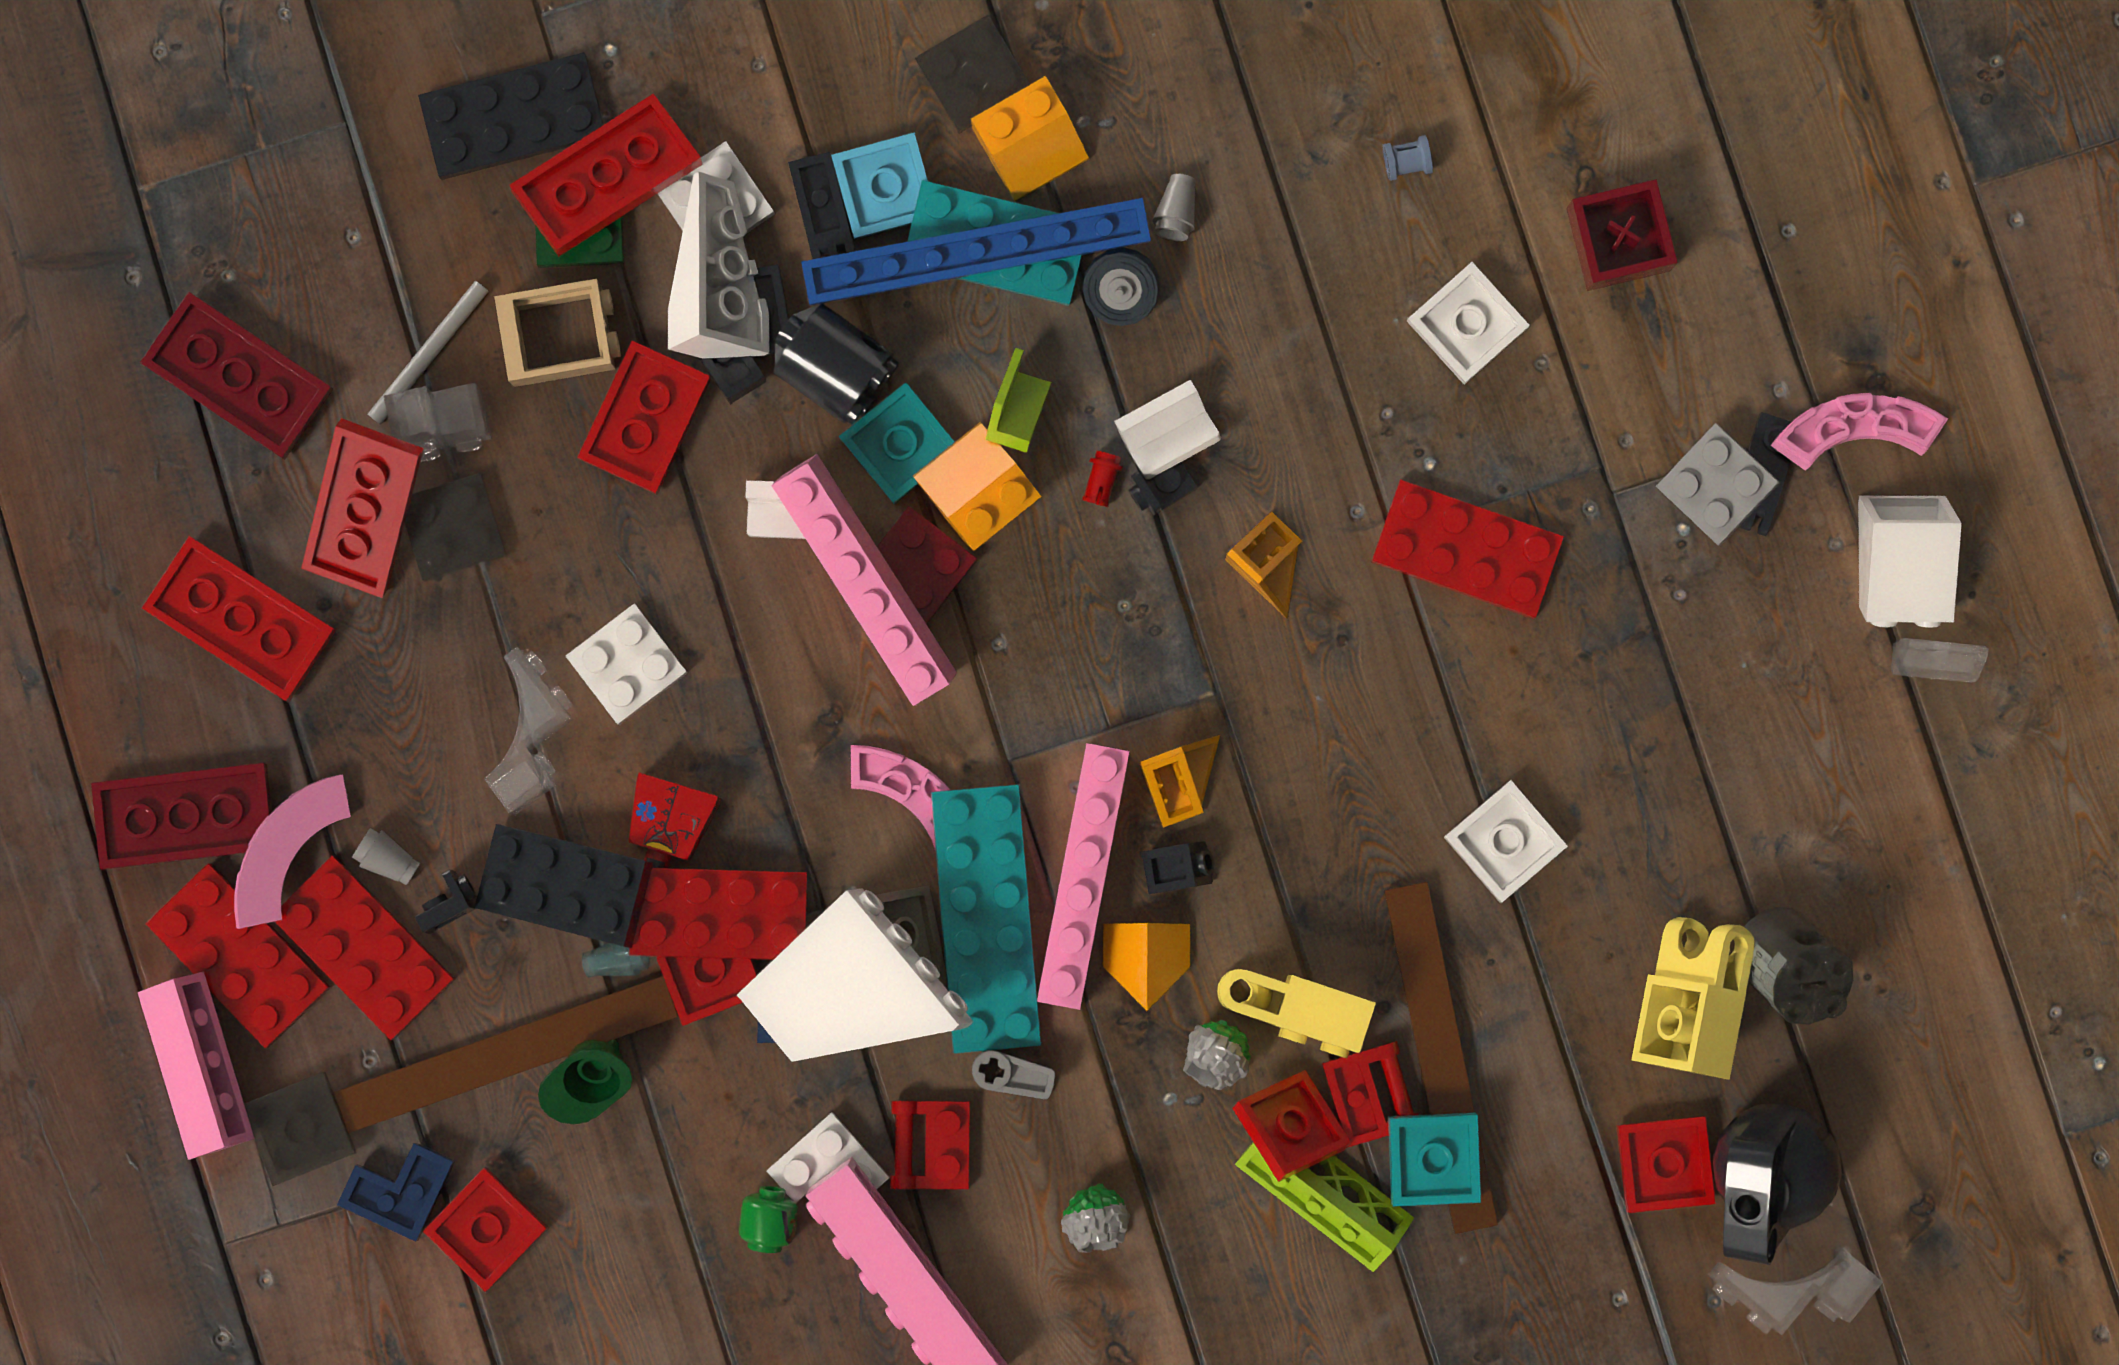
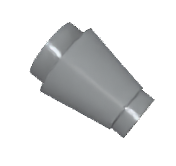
M1184 174L1171 175L1152 220L1156 225L1154 232L1159 237L1172 241H1185L1188 239L1189 232L1194 231L1196 180L1193 177Z
M369 828L352 856L353 859L360 862L359 867L397 882L400 881L407 885L420 864L383 830L378 833Z

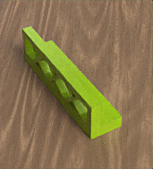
M1252 1142L1242 1153L1235 1165L1372 1272L1394 1251L1414 1220V1217L1400 1206L1393 1207L1390 1198L1336 1156L1319 1162L1323 1166L1326 1176H1317L1307 1168L1278 1182L1254 1142ZM1341 1186H1349L1358 1193L1360 1203H1352L1345 1198ZM1376 1213H1384L1398 1224L1393 1233L1378 1223Z

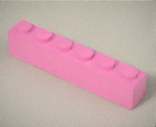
M818 454L782 475L771 486L911 704L914 706L948 686L957 674L955 668Z
M1086 743L1037 1002L1080 1010L1130 751Z
M853 1157L809 1188L806 1194L809 1200L806 1203L808 1211L820 1225L826 1223L835 1235L832 1241L839 1253L846 1260H849L851 1257L862 1270L859 1273V1277L866 1289L872 1295L880 1294L888 1305L885 1308L887 1316L897 1329L905 1328L914 1340L911 1346L915 1354L925 1365H928L930 1362L932 1365H1008Z

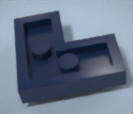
M413 1143L396 1182L357 1164L337 1205L415 1242L419 1241L455 1160L418 1143Z

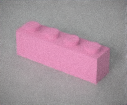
M204 972L175 978L138 992L188 1160L255 1139Z

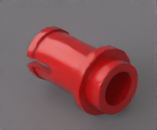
M1096 451L1095 458H1090L1089 460L1093 465L1085 494L1082 497L1083 501L1109 507V499L1117 471H1122L1123 469L1120 466L1121 457Z

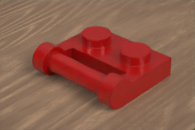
M1397 1041L1367 1049L1360 1053L1350 1054L1347 1059L1340 1057L1322 1063L1339 1123L1352 1142L1348 1147L1389 1136L1388 1121H1385L1368 1063L1381 1061L1396 1115H1419V1112L1414 1113L1398 1061L1397 1055L1401 1054Z
M891 1101V1114H896L895 1175H890V1189L969 1190L970 1101ZM913 1114H926L925 1175H912Z

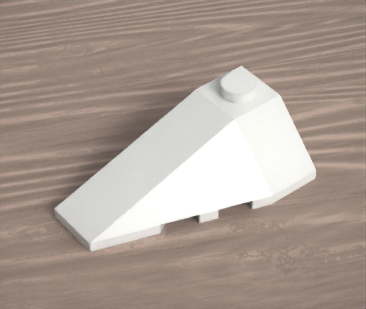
M697 172L693 175L668 306V349L703 359L764 356L769 354V311L765 298L759 299L753 276L758 274L755 260L748 259L743 240L747 229L734 182L702 172Z

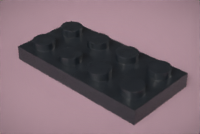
M584 52L418 95L438 176L441 180L568 148L604 125L587 57Z
M496 824L474 908L632 948L653 863Z

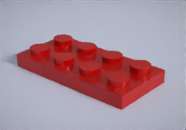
M653 93L509 186L515 198L559 257L697 169L703 163L701 156Z
M341 418L335 426L301 569L383 598L389 587L424 448Z
M1400 479L1371 563L1535 619L1564 536Z
M188 536L142 607L143 610L286 702L291 701L336 632V629L191 536Z
M333 855L281 905L282 920L274 921L390 1040H394L455 980L441 963Z
M208 863L146 925L193 974L204 972L210 992L264 1048H269L331 987L269 923L240 929L236 928L234 912L235 887L212 863Z
M652 868L632 948H629V956L774 960L806 929L807 872Z

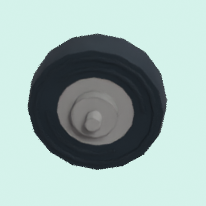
M1121 247L1107 250L1094 258L1085 272L1082 288L1085 302L1095 316L1108 324L1124 326L1135 324L1150 314L1158 302L1161 285L1158 271L1148 257L1137 250Z

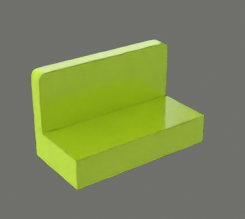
M1015 348L993 406L985 440L1027 453L1049 394L1051 382L1020 373L1019 368L1024 350Z

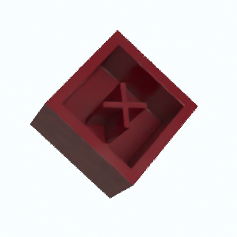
M1657 179L1571 200L1566 208L1587 291L1670 272L1678 263Z

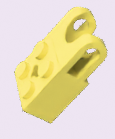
M1677 917L1666 924L1655 975L1648 974L1632 1061L1730 1080L1753 959L1754 937L1750 931L1740 925L1726 924L1713 929L1709 936L1703 924L1687 917ZM1684 932H1686L1687 935L1685 947H1683L1682 944V936ZM1734 939L1735 947L1729 955L1730 943Z
M1243 969L1227 972L1220 979L1217 987L1220 1003L1230 1011L1280 1027L1279 1037L1305 1045L1308 1037L1322 1041L1320 1050L1346 1059L1349 1051L1360 1053L1376 1005L1375 1002L1294 975H1288L1286 982H1282ZM1243 979L1251 988L1250 996L1247 1000L1237 1003L1230 995V987L1234 981Z

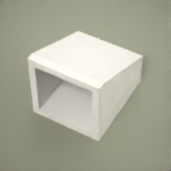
M1859 495V608L1866 622H1871V624L1878 627H1893L1897 625V622H1914L1921 627H1938L1941 622H1954L1962 523L1946 496Z

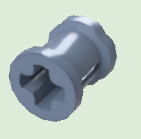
M1426 135L1419 136L1418 141L1395 146H1392L1390 143L1383 144V157L1389 181L1397 180L1399 175L1423 171L1426 175L1433 173L1431 152Z

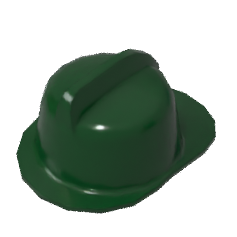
M613 1039L608 1043L600 1040H586L579 1043L572 1049L568 1057L540 1083L538 1099L541 1108L549 1117L560 1123L573 1125L586 1123L599 1116L629 1091L633 1076L630 1067L623 1060L622 1054L619 1052L618 1042Z

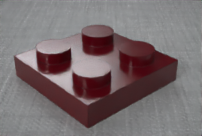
M910 506L907 507L877 546L926 625L977 561L975 556Z

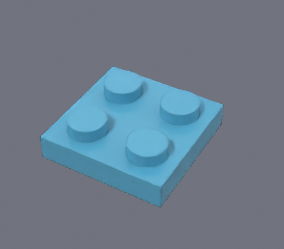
M915 132L831 155L854 240L912 224L922 180L928 181Z

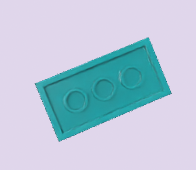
M922 180L908 241L1059 213ZM1081 255L956 279L1069 306Z

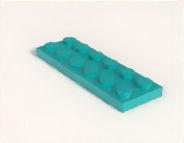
M1019 785L931 792L947 990L954 991L964 1000L968 1007L966 1013L974 1021L968 1028L951 1031L953 1053L1040 1046Z

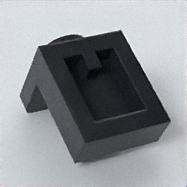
M1180 462L1151 479H1145L1142 472L1134 473L1131 475V482L1134 486L1128 489L1141 511L1148 508L1152 515L1155 516L1195 491L1197 485L1183 463Z
M1205 841L1142 851L1149 894L1213 883L1214 859L1211 852L1207 849Z
M450 869L442 873L453 897L448 899L446 894H442L422 905L425 912L417 915L415 919L423 933L431 934L475 910L471 899L476 897V893L465 874L458 876L456 871Z

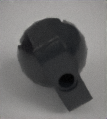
M1786 1103L1759 1104L1743 1111L1739 1117H1735L1718 1137L1713 1155V1168L1716 1188L1725 1202L1723 1253L1725 1257L1770 1265L1774 1259L1777 1247L1788 1231L1814 1220L1835 1198L1842 1176L1838 1146L1830 1133L1819 1139L1817 1131L1822 1126V1123L1808 1111Z

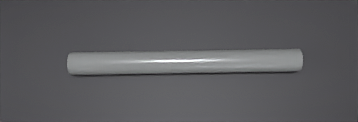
M477 281L473 282L367 415L380 425L384 422L489 292Z

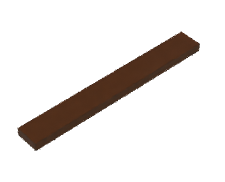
M1428 882L1384 890L1429 1114L1475 1113ZM1479 1130L1481 1203L1448 1204L1454 1234L1498 1225Z
M661 976L334 1093L347 1131L352 1133L567 1057L576 1045L586 1040L609 1042L679 1016L665 979Z

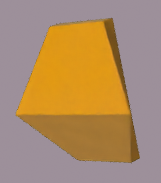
M1271 511L1227 553L1225 560L1287 619L1297 551L1302 540Z
M1220 735L1181 746L1140 762L1142 773L1163 828L1204 813L1202 804Z
M1103 924V967L1146 1011L1190 968V924Z

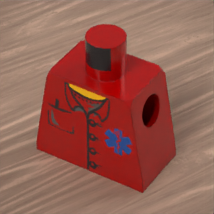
M639 772L636 781L629 843L647 848L644 861L652 862V868H669L672 856L691 861L722 798Z

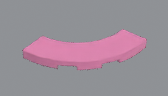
M1871 393L1850 394L1810 408L1791 422L1777 436L1771 446L1805 471L1828 449L1857 439H1880L1894 442L1922 456L1928 450L1948 418L1919 402L1904 397L1892 398L1872 395Z
M851 745V789L877 792L904 805L921 821L935 848L931 792L949 791L950 789L931 771L901 754L871 746Z
M343 774L319 780L293 793L267 816L258 827L248 844L249 847L242 861L240 872L237 875L234 895L236 928L240 929L282 920V886L286 872L295 854L311 836L322 828L336 821L351 817Z

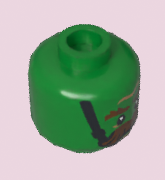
M760 1186L759 1193L749 1194L743 1199L738 1231L740 1237L748 1242L747 1247L749 1249L762 1253H780L782 1247L793 1242L798 1217V1206L794 1200L785 1196V1189L775 1186Z

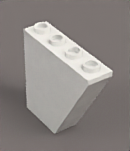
M863 888L846 890L737 994L791 1062L968 1028L974 1022L966 1013L968 1007L964 1000L954 991H948L938 979L940 973L935 965L927 958L919 957L910 946L912 939L909 934L898 924H892L882 912L884 910L882 902L869 890L864 891Z

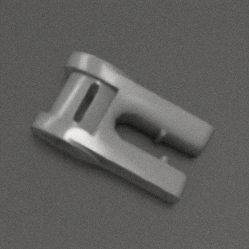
M987 1050L980 1053L972 1064V1075L975 1082L986 1090L1048 1099L1054 1086L1055 1071L1053 1069L996 1050ZM990 1058L998 1059V1067L1004 1069L1003 1075L995 1076L993 1082L985 1081V1073L979 1071L980 1064H988Z

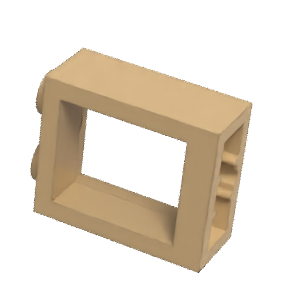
M597 279L494 296L508 381L513 387L616 370L614 358L621 357L617 332H609L607 316L614 315L611 293L609 289L602 290V285ZM591 298L600 357L528 369L519 311Z

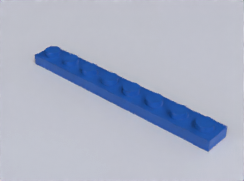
M1143 198L806 260L801 261L809 306L1143 244L1150 242L1151 238Z

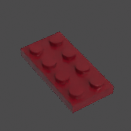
M190 292L187 293L140 361L148 369L284 460L333 391V388Z
M266 763L91 783L99 867L101 870L246 853L249 847L248 844L258 827L272 813Z

